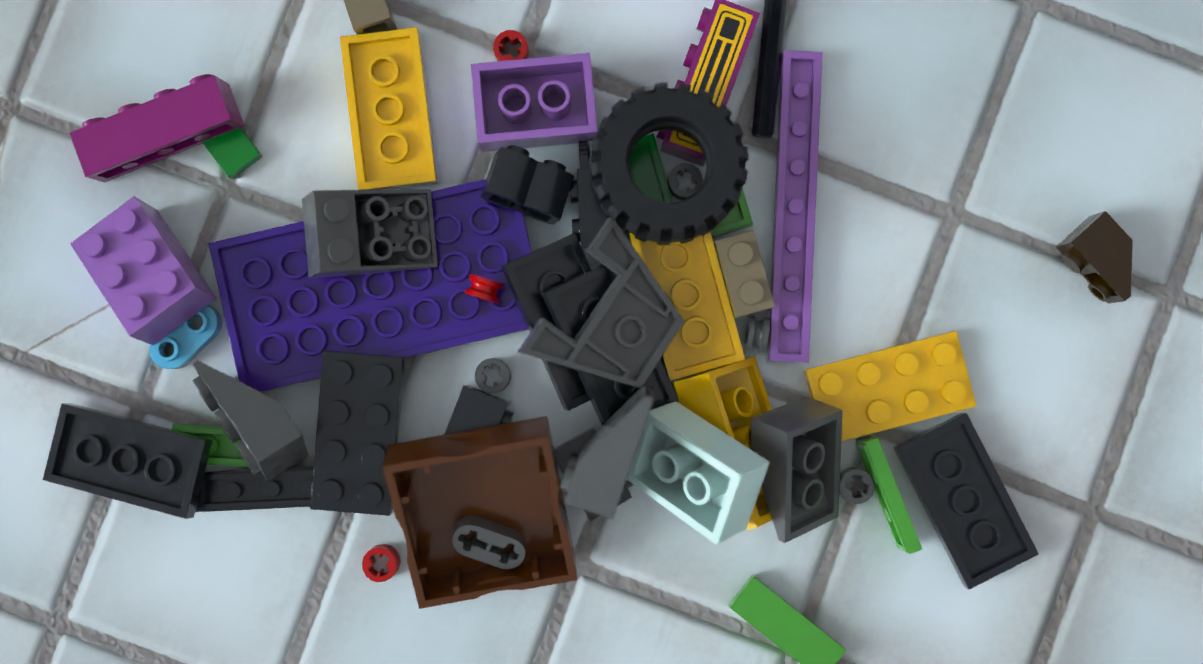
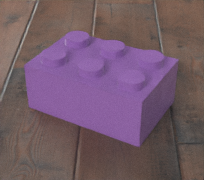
M590 53L471 64L477 139L482 152L498 151L500 147L507 148L508 145L531 148L579 143V141L593 142L596 139L598 131Z
M135 196L70 243L128 335L137 340L154 346L217 299L159 211Z

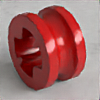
M506 30L495 38L493 51L497 61L528 58V44L521 33L515 30ZM510 42L513 46L519 43L522 48H517L519 55L515 58L510 54L503 56L501 52H505V43Z
M470 274L469 280H471L472 284L470 288L465 289L464 293L499 304L500 299L497 297V292L503 290L504 284Z
M377 545L363 557V572L371 581L385 582L392 578L399 570L401 563L400 555L391 545ZM374 554H378L379 558L383 555L389 558L390 561L386 565L389 572L384 573L383 568L379 572L374 569L373 565L376 563Z

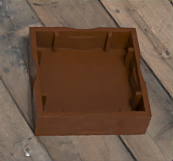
M548 416L387 446L383 470L395 517L406 539L407 563L419 609L476 599L496 591L526 590L578 580L575 551L563 491L560 488L561 481ZM474 515L517 530L525 540V558L523 562L513 569H501L463 556L453 547L452 535L454 524L463 516ZM470 530L468 535H464V539L471 541L473 537H477V532ZM508 543L505 548H501V552L507 554L510 549H514V545Z

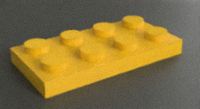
M418 28L340 37L358 190H388L438 183Z
M628 232L632 246L685 321L662 355L669 380L672 381L745 360L711 232L704 236H698L690 242L683 244L674 242L670 243V245H657V242L650 240L643 242L635 239V235Z
M957 331L804 370L810 397L843 410L841 441L977 406Z

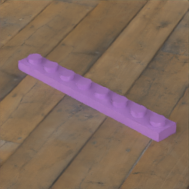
M784 50L781 54L771 293L775 307L770 309L769 314L770 331L767 361L809 363L823 52Z

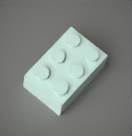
M677 401L649 411L627 480L715 544H719L747 528L770 462Z

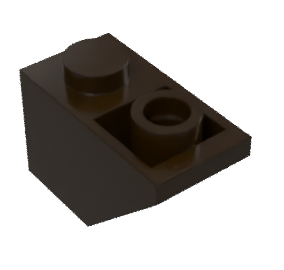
M1106 211L1089 216L1056 246L1063 254L1062 261L1069 269L1080 273L1089 283L1088 289L1100 301L1107 303L1123 302L1131 296L1133 240Z

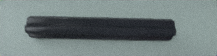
M765 0L752 125V135L757 138H771L774 134L787 0Z

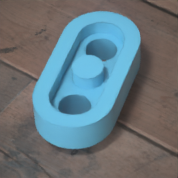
M207 305L154 346L150 344V355L154 363L164 369H179L186 366L220 333L222 328L220 313L213 306ZM199 315L203 320V324L200 329L196 330L193 327V319ZM169 342L174 346V353L170 357L164 352V348Z

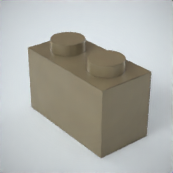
M754 230L716 240L714 246L734 319L774 308L775 304Z

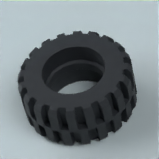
M667 82L656 83L654 90L645 91L641 87L631 92V98L626 101L620 99L612 107V113L608 118H603L598 127L596 139L593 140L591 150L592 185L595 195H597L600 201V207L606 216L613 217L623 232L628 231L635 235V239L643 242L650 240L657 242V245H670V243L674 242L683 244L693 241L698 236H704L723 221L736 205L741 196L742 187L746 183L748 170L745 169V165L749 156L748 147L742 145L741 138L744 133L740 124L732 123L729 118L732 112L725 104L718 107L712 102L714 97L712 94L704 90L701 95L690 92L692 85L679 83L678 89L668 88ZM659 130L677 131L690 137L701 148L706 160L705 178L700 188L689 198L676 203H662L648 198L635 185L630 173V157L639 140L649 133Z

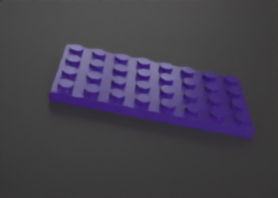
M486 179L431 191L438 267L353 276L308 277L304 221L208 243L239 381L259 392L320 379L323 351L326 350L410 358L529 330L501 268V265L532 252L524 215L518 211L498 206L481 198ZM470 274L504 284L503 290L497 292V297L500 299L499 304L464 293L465 289L470 288L472 284L471 280H469Z

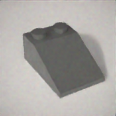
M645 383L582 445L578 457L570 455L560 488L567 490L565 504L613 519L653 402V385Z
M807 396L751 418V450L770 462L761 487L778 539L783 543L791 541L837 518L839 515L843 410Z

